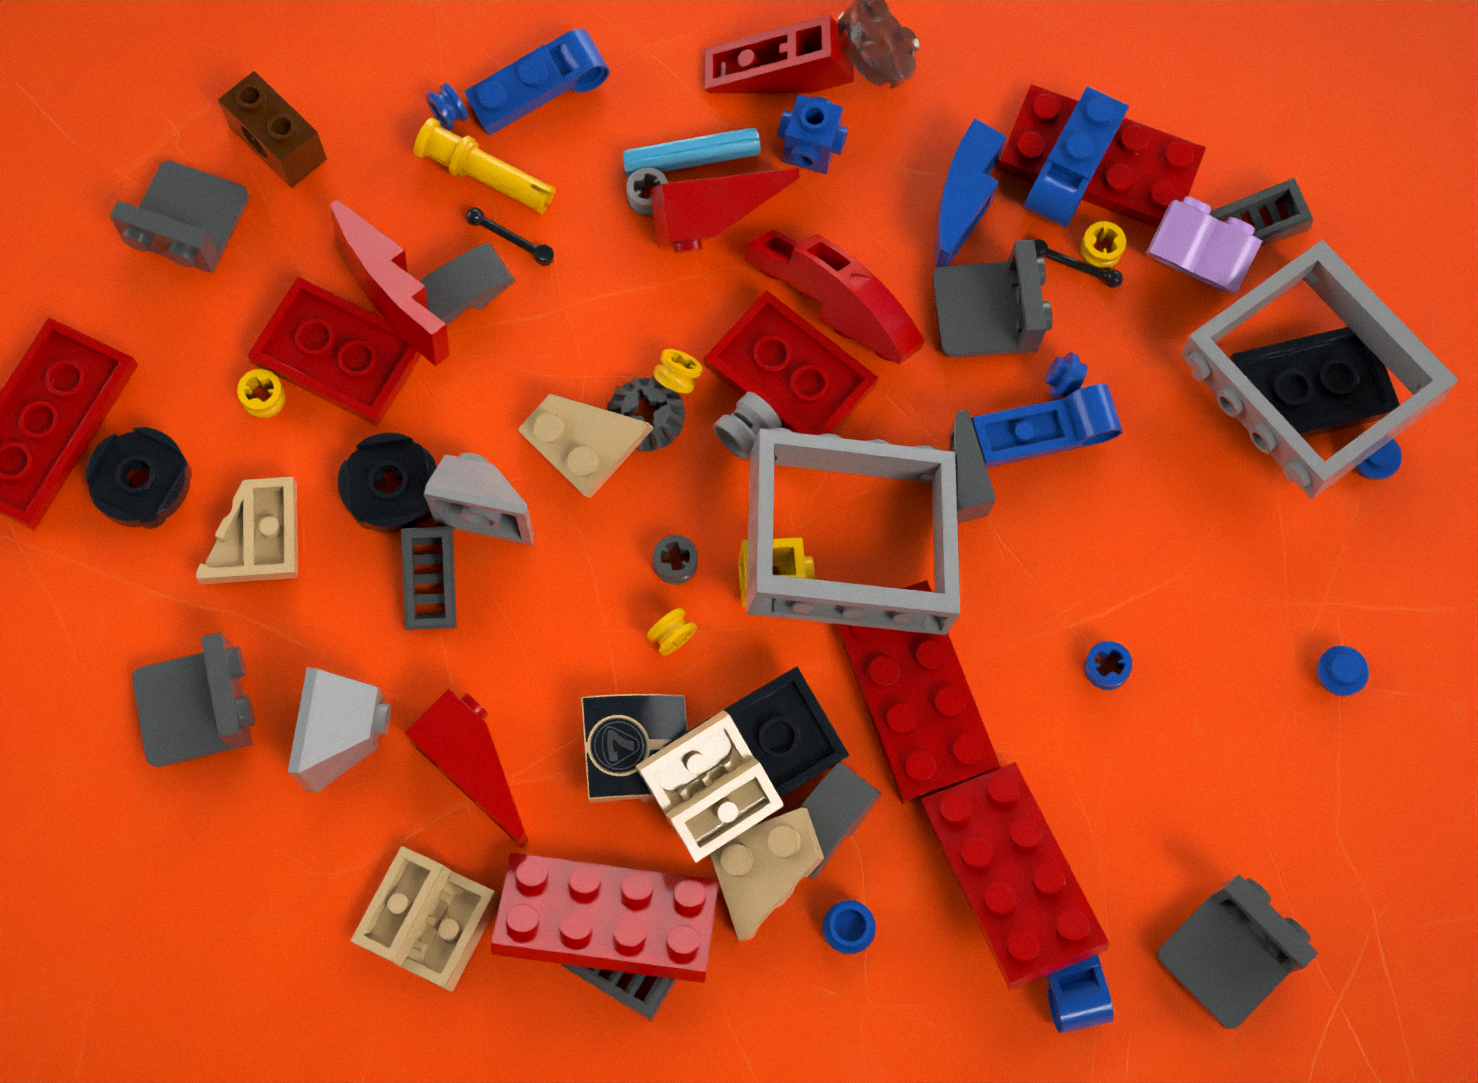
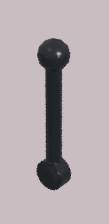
M474 207L467 211L466 220L470 225H481L535 255V260L539 265L548 266L553 262L554 252L550 246H536L484 217V213L480 208Z
M1041 239L1034 240L1037 257L1048 258L1100 278L1110 288L1119 287L1123 282V276L1118 270L1106 271L1048 249L1047 243Z

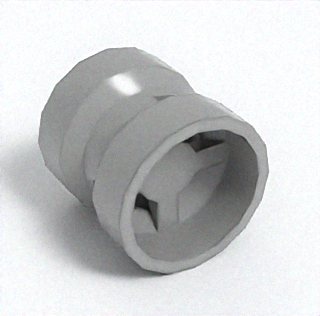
M747 392L736 403V410L731 415H723L713 425V431L732 454L746 461L750 458V452L759 429L781 428L782 424L776 412L766 401L753 392Z

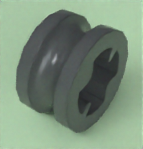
M670 535L663 538L657 543L653 551V567L656 575L662 581L673 585L689 581L697 570L698 553L696 547L688 538L681 535ZM673 549L678 550L681 557H689L690 560L689 563L682 561V569L678 571L672 570L670 563L661 562L662 557L669 558L668 551Z

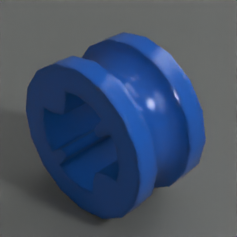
M445 82L440 85L439 93L434 94L430 91L425 95L433 115L440 121L441 126L448 131L454 128L453 122L455 120L464 122L469 118L464 104L448 83Z
M1104 641L1096 644L1090 650L1085 661V673L1088 680L1102 690H1113L1120 687L1127 680L1132 670V658L1129 651L1123 645L1114 641ZM1111 654L1119 660L1116 668H1122V672L1118 675L1111 671L1105 677L1098 672L1101 664L1095 663V658L1098 656L1105 660Z

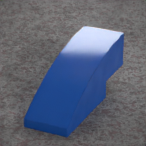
M974 118L960 141L946 179L936 222L934 241L935 269L951 264L991 206L999 181L989 175L1001 158L1007 136Z

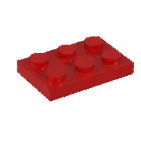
M297 277L247 356L252 364L272 371L276 376L378 427L421 357V354L406 342L387 320L305 279Z
M767 290L704 357V366L742 396L747 392H753L766 401L778 415L782 428L789 429L794 433L810 435L834 434L874 389L879 378Z

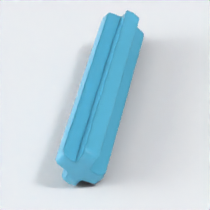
M746 128L628 149L623 152L622 158L625 173L629 177L633 172L641 168H654L660 172L756 156L760 153L761 143L757 129Z

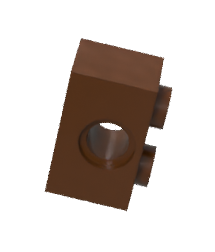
M255 71L218 99L230 129L291 188L327 160L318 132Z

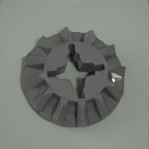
M634 376L630 382L623 386H617L610 402H608L607 411L645 421L642 416L634 417L632 415L639 411V398L643 397L644 402L647 401L650 408H660L653 414V430L635 450L654 451L672 443L683 428L685 421L684 401L677 392L661 385L654 376L641 379Z

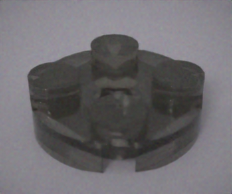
M856 0L840 13L838 18L839 35L847 31L851 42L845 48V51L853 65L867 80L879 87L888 82L891 84L889 89H893L913 75L916 66L914 53L920 49L919 40L910 28L901 26L889 11L885 0Z

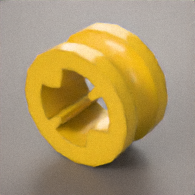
M1100 221L1092 224L1086 230L1081 242L1080 254L1085 263L1103 270L1115 266L1121 259L1126 247L1125 233L1112 222ZM1096 238H1099L1100 243L1104 239L1112 243L1109 250L1110 253H1107L1106 248L1102 252L1094 248L1097 241Z
M665 349L660 356L663 364L655 367L653 376L661 385L679 393H691L695 387L693 378L699 377L702 373L701 364L684 352Z
M254 369L247 372L238 383L237 395L244 409L251 416L269 418L276 415L283 408L286 401V393L278 377L272 371ZM260 385L263 389L268 390L271 396L264 402L258 397L255 398L253 390Z
M677 608L665 615L647 633V638L650 642L657 641L660 644L658 650L662 656H667L676 651L697 631V626L694 622L687 623L684 620L686 612L682 608Z

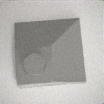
M461 453L460 457L445 454L427 482L424 496L436 526L453 527L454 530L533 546L535 535L528 506L494 464H490L488 459L477 454Z
M307 667L288 773L307 792L318 793L377 749L379 735H386L388 733L391 720V704L385 703L386 699L380 689L376 686L337 674Z

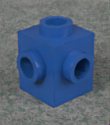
M797 95L793 111L784 110L778 128L777 138L784 139L782 162L827 175L833 153L842 154L848 133V127L841 126L843 107L834 105L830 100L823 97L809 98Z

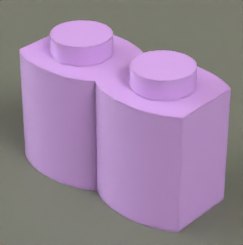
M1186 196L1183 202L1178 200L1170 202L1145 255L1229 295L1236 294L1262 243V240L1253 236L1255 228L1233 217H1229L1226 223L1209 215L1212 209L1209 205L1192 197Z

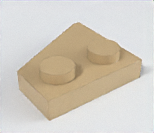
M549 394L521 425L518 431L585 497L592 498L654 427L645 421Z
M294 477L243 480L232 500L233 508L230 514L223 518L215 534L217 541L205 565L200 563L196 571V579L200 584L298 578L296 480Z
M799 808L752 826L710 853L738 941H746L753 938L757 934V928L776 907H781L794 893V888L804 877H808L824 859L807 808Z

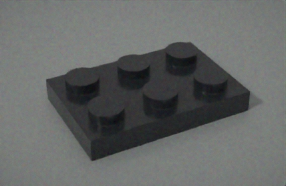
M1349 327L1233 353L1229 358L1302 438L1381 420L1400 406L1386 366Z
M798 666L723 709L732 718L753 757L762 765L779 797L784 796L850 756ZM705 721L699 723L698 725L694 726L693 728L689 729L688 731L684 732L683 734L679 735L678 737H676V738L672 739L671 741L667 742L666 744L662 745L663 748L666 747L667 745L671 744L672 742H674V741L677 740L678 738L682 737V736L685 735L686 733L690 732V731L693 730L694 728L698 727L699 725H701V724L704 723Z

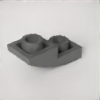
M487 242L447 262L419 282L426 286L428 310L448 325L470 306L480 311L516 280L492 244Z
M843 762L836 764L800 806V808L808 809L824 856L822 862L808 876L810 879L819 876L845 837L855 833L882 794Z

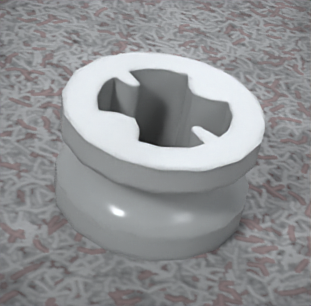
M641 168L629 176L626 183L627 202L630 208L637 214L653 216L651 196L650 199L641 198V192L644 191L646 185L656 187L660 184L668 183L662 172L654 168Z

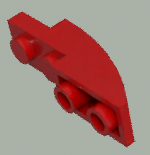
M774 229L748 243L744 260L760 268L764 275L780 279L798 289L804 297L822 302L823 306L818 320L834 328V331L840 336L854 339L874 350L878 357L887 361H894L899 365L922 348L925 341L923 336L896 297L865 266L834 243L816 234L800 244Z

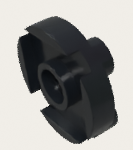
M147 427L132 428L134 432H128L119 437L115 433L105 438L91 454L86 467V481L89 484V493L94 505L108 519L123 526H142L152 529L162 525L166 518L171 516L181 506L189 491L192 469L181 449L165 433ZM143 467H148V482L137 488H131L132 482L127 478L128 473L131 470L140 472Z
M400 433L376 434L362 440L356 445L357 450L350 455L348 461L346 459L343 461L338 474L339 494L347 511L361 527L382 533L400 532L401 529L412 528L431 517L432 514L424 496V491L437 466L428 450L413 442L412 438ZM393 472L396 479L403 480L402 485L396 487L395 492L385 493L384 489H376V483L384 481V473Z

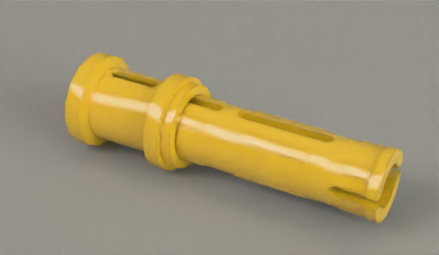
M434 117L429 118L422 126L414 144V156L420 159L427 156L448 167L449 174L455 177H463L466 174L536 210L539 214H543L547 210V206L544 204L550 205L556 188L554 186L548 185L478 149L479 145L474 138L470 136L462 138L441 127L440 121Z

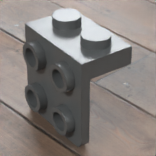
M164 161L159 166L139 207L118 200L110 218L120 233L121 240L128 246L139 251H150L159 254L184 267L193 266L213 274L249 201V194L244 186L173 161Z
M1034 239L1015 241L1008 262L940 266L934 270L932 283L940 347L945 357L961 358L1038 351L1045 332L1052 328V308L1050 302L1043 301L1041 286H1044L1046 282V266L1044 258L1036 256Z
M222 633L200 637L203 653L140 667L134 671L132 680L147 762L153 767L160 768L253 745L250 727L255 726V715L249 696L243 695L240 677L246 676L244 658L240 647H233Z
M1240 874L1223 882L1156 952L1158 962L1225 1029L1238 1027L1289 973L1304 969L1318 954L1308 943L1311 938L1307 931L1292 918L1286 917L1284 919L1269 904L1271 897L1267 891L1253 879L1247 878L1245 880Z

